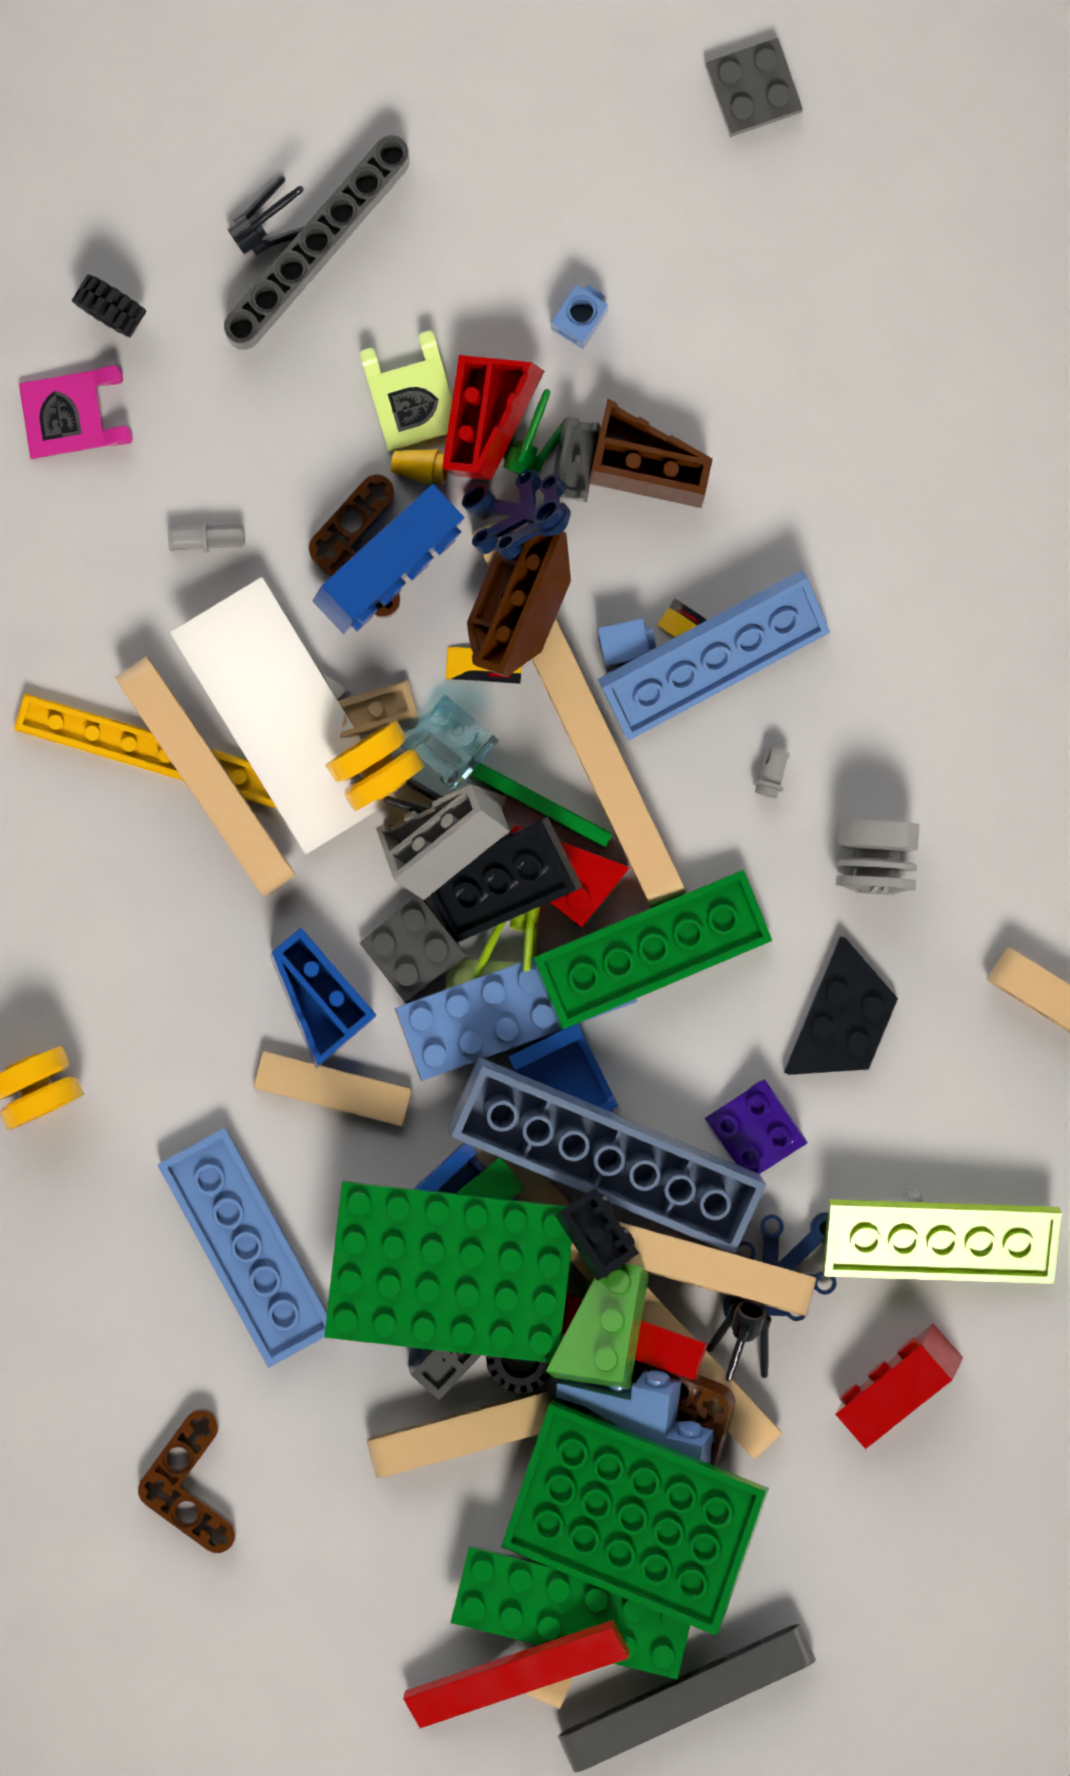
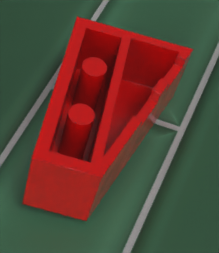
M459 355L442 469L456 477L492 480L545 371L533 362Z
M515 825L509 834L524 827ZM561 842L582 887L549 903L582 928L630 867Z
M934 1323L916 1338L913 1337L897 1350V1355L889 1362L884 1360L873 1368L867 1375L869 1379L860 1387L855 1383L839 1397L841 1404L835 1415L865 1450L953 1380L963 1357Z

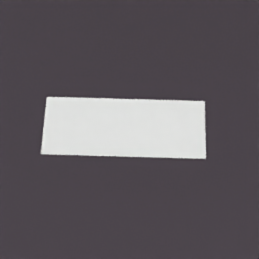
M262 577L171 631L170 634L305 854H308L387 805L382 798L354 811L344 793L346 788L361 778L358 773L344 782H336L325 765L329 761L361 741L359 735H349L340 738L342 731L354 727ZM345 715L347 718V723L344 727H342ZM393 792L388 795L390 797L396 798Z

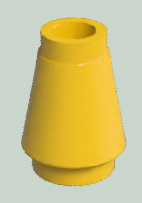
M440 449L395 450L391 461L392 473L429 486L432 484L435 486L436 484L444 485L448 477V472L442 469L444 454L441 453Z

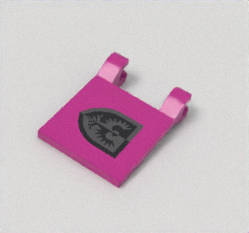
M112 365L92 371L19 383L30 459L132 443V431L126 426L103 429L97 386L121 384L123 382L122 370Z

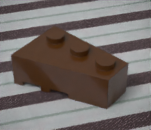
M608 398L589 484L702 508L713 459L673 435L668 436L649 425L650 422L640 416L637 418L618 407L617 403Z

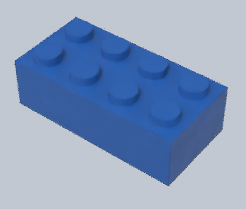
M432 484L319 588L312 602L343 635L351 627L356 632L359 631L378 610L375 606L378 602L386 606L405 586L406 582L403 579L408 576L413 581L434 559L431 555L434 551L440 556L456 541V538L462 533L458 526L465 517Z

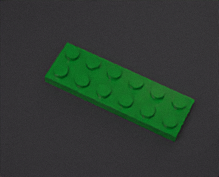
M740 870L531 959L559 1027L562 1030L773 940L744 870Z
M471 1545L468 1548L450 1622L541 1645L613 1620L630 1650L628 1659L614 1664L676 1680L678 1679L691 1626L539 1562Z

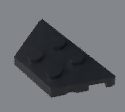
M842 936L837 941L783 1072L785 1074L797 1075L869 1070L898 998L851 943Z

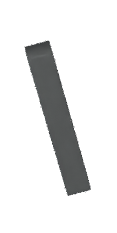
M393 135L380 139L228 314L224 321V330L232 346L242 350L254 347L409 167L410 157L407 144L403 139ZM391 148L397 149L403 154V157L396 164H387L382 160V155L386 150ZM371 177L375 179L378 183L376 189L371 193L360 192L357 189V184L362 178ZM337 207H349L353 211L351 218L346 222L335 221L332 218V213ZM314 235H322L327 238L328 243L323 250L312 251L307 247L309 238ZM288 264H298L303 268L301 276L295 280H287L282 276V271ZM271 292L278 297L274 307L262 309L257 305V300L263 293ZM240 321H247L253 326L251 334L245 338H237L232 334L234 325Z
M794 1624L682 1675L677 1680L669 1681L574 1725L560 1733L558 1738L575 1773L580 1772L813 1664L816 1658L800 1624Z

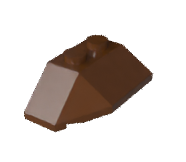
M563 531L558 535L551 536L539 534L522 543L520 553L510 560H505L496 551L467 620L469 642L473 652V665L507 677L542 652L571 582L566 532Z

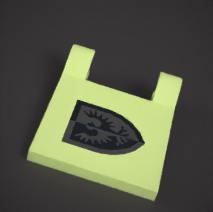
M432 331L419 334V341L425 361L381 373L375 350L368 348L360 352L388 452L447 435L452 396Z

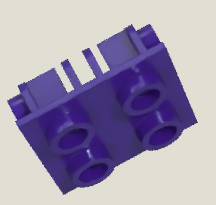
M765 1079L758 1081L748 1090L705 1117V1120L734 1162L759 1174L808 1143Z

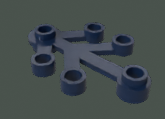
M532 469L525 470L520 474L515 482L519 488L520 504L496 499L491 491L482 484L471 488L464 495L462 506L473 518L485 520L491 515L506 518L490 528L478 531L472 539L473 546L483 555L492 552L496 548L505 560H510L520 553L522 543L537 535L551 536L563 532L568 525L571 511L565 503H560V496L565 492L566 484L557 474L548 475L543 480ZM540 489L544 494V502L536 508L535 492ZM526 523H531L513 534L509 533Z
M820 1212L812 1218L810 1232L780 1261H778L779 1236L784 1229L783 1221L774 1214L763 1217L760 1222V1230L764 1234L763 1263L792 1271L821 1243H825L826 1235L820 1233L819 1226L823 1221H827L828 1212ZM769 1219H775L779 1223V1229L772 1234L766 1232L764 1227ZM741 1241L738 1248L742 1245L748 1246L751 1249L749 1259L754 1260L756 1255L754 1246L748 1241ZM823 1271L816 1274H805L816 1278L814 1290L820 1294H830L836 1288L837 1281L835 1277H830L832 1281L830 1288L822 1290L818 1287L817 1282L824 1275ZM726 1295L722 1305L725 1317L728 1316L732 1304H736L744 1299ZM762 1305L768 1316H788L793 1321H801L806 1317L802 1315L793 1316L790 1312Z

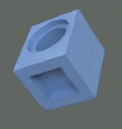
M576 284L552 320L551 330L584 349L608 312V304L604 302L606 297L592 286L586 285L583 289ZM578 305H585L590 308L593 315L586 322H577L571 316L572 309Z
M643 618L597 628L605 669L625 665L656 648L652 626L645 627Z

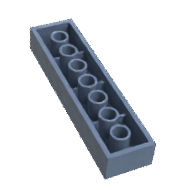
M481 1057L477 1059L448 1125L450 1136L454 1139L585 1193L596 1188L600 1194L606 1196L610 1203L732 1254L736 1253L767 1185L759 1173Z

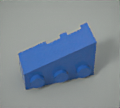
M301 927L271 952V961L314 1066L317 1069L372 1022L377 1015Z

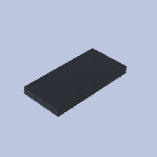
M546 817L502 837L433 892L431 897L448 931L457 942H461L577 891L582 887V884L549 818Z

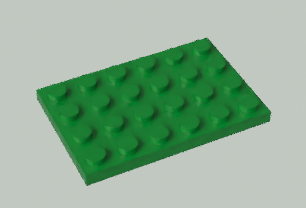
M342 1181L324 1338L550 1363L561 1343L572 1241L555 1217V1214L567 1206Z
M553 1401L548 1406L501 1547L716 1636L720 1632L769 1488Z

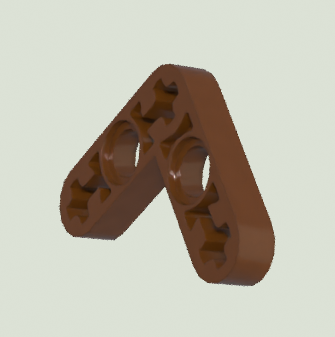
M378 474L367 477L309 542L310 557L330 577L356 554L352 547L393 502L395 492L393 484L387 477ZM371 484L376 487L384 484L386 486L384 489L386 499L384 501L378 498L369 505V509L375 512L372 516H368L365 509L359 504L354 503V501L360 497L362 502L365 503L371 495L368 487ZM351 510L357 511L363 518L362 526L353 532L347 531L341 526V517L344 513ZM334 525L340 535L350 540L343 545L339 539L333 546V550L336 553L335 556L330 558L325 555L321 559L317 556L320 552L317 544L320 541L327 544L335 536L334 533L328 531ZM399 594L390 601L393 604L391 608L387 609L383 606L373 615L378 618H387L394 615L400 607Z
M635 1360L631 1382L635 1383L643 1373L641 1369L644 1368L648 1372H665L669 1377L681 1379V1382L686 1384L689 1389V1396H679L678 1409L693 1415L691 1421L700 1424L704 1428L714 1430L716 1442L712 1443L710 1464L718 1467L735 1408L736 1399L733 1392L727 1386L699 1374L696 1380H690ZM712 1397L719 1400L718 1405L720 1406L714 1417L709 1416L714 1405V1401L711 1400Z
M197 1409L187 1416L142 1478L138 1486V1495L147 1507L212 1553H222L227 1551L236 1539L234 1524L223 1514L181 1485L219 1431L217 1416L208 1409ZM203 1417H206L210 1421L207 1427L211 1430V1433L209 1435L202 1433L194 1444L201 1446V1449L197 1452L189 1442L179 1439L181 1433H184L188 1439L195 1430V1425L191 1423L192 1420L195 1418L200 1421ZM181 1447L188 1452L190 1460L185 1468L176 1469L169 1464L168 1454L171 1449ZM161 1480L164 1483L162 1487L163 1492L170 1497L173 1495L174 1490L181 1494L173 1501L169 1512L162 1507L168 1502L160 1495H157L154 1499L148 1496L150 1488L146 1485L148 1481L154 1484ZM184 1501L194 1503L198 1509L197 1519L190 1523L181 1521L176 1514L177 1506ZM205 1513L212 1516L207 1521V1524L212 1528L218 1529L222 1525L227 1529L224 1534L228 1538L226 1543L221 1540L217 1544L210 1541L212 1533L204 1527L200 1534L193 1530L202 1522Z

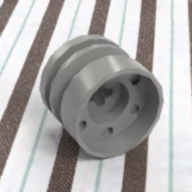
M840 819L838 846L855 850V856L853 858L837 860V867L854 868L853 876L836 875V886L848 888L856 893L894 895L907 890H916V880L899 878V871H917L916 864L900 860V853L918 850L919 824L884 820Z

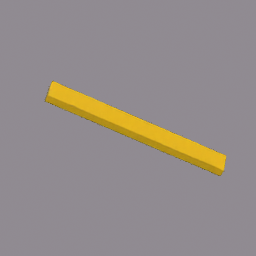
M24 693L13 730L184 781L151 731ZM211 749L245 800L277 809L248 760Z

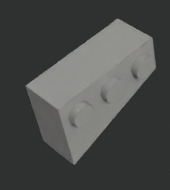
M472 784L433 801L432 808L419 814L411 811L405 814L404 821L391 827L386 824L376 827L394 881L422 900H425L510 831L500 804Z

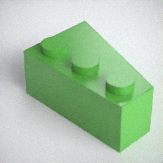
M623 1264L599 1281L594 1278L546 1370L547 1373L558 1379L630 1389L649 1278L648 1272L642 1266Z

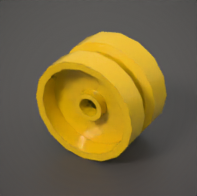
M397 720L370 734L325 765L336 782H344L358 773L361 778L348 786L344 793L354 811L363 808L375 800L379 801L388 796L425 767L424 762L414 749H407L391 757L390 753L400 747L407 737Z
M58 1046L41 1054L35 1053L7 1066L6 1070L0 1073V1100L18 1094L19 1099L4 1106L0 1111V1116L7 1131L33 1121L85 1095L77 1077L68 1076L54 1083L51 1080V1077L65 1071L70 1065L63 1046Z

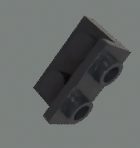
M596 1188L585 1193L555 1214V1217L597 1281L639 1254L634 1247L635 1241L633 1236L625 1227H621L613 1215L612 1204Z

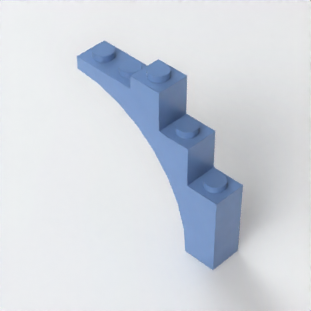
M644 1371L635 1383L631 1382L630 1389L565 1379L558 1381L556 1389L557 1398L584 1406L612 1421L621 1429L710 1464L714 1430L704 1428L693 1421H677L681 1379L669 1377L667 1373L662 1371Z

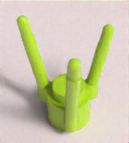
M540 907L508 920L510 921L509 928L525 932L523 970L525 972H528L531 968V958L537 956ZM506 922L494 927L473 972L474 978L480 977Z

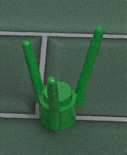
M545 389L542 393L524 441L517 440L514 447L515 431L503 456L505 459L504 469L518 475L528 469L540 473L545 459L559 441L562 423L550 437L539 455L536 456L538 448L532 446V442L551 394L549 389Z

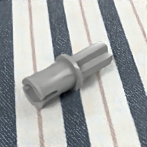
M203 522L202 526L168 527L170 551L203 549L206 553L209 552V548L242 547L245 544V529L241 524L208 526L207 522Z

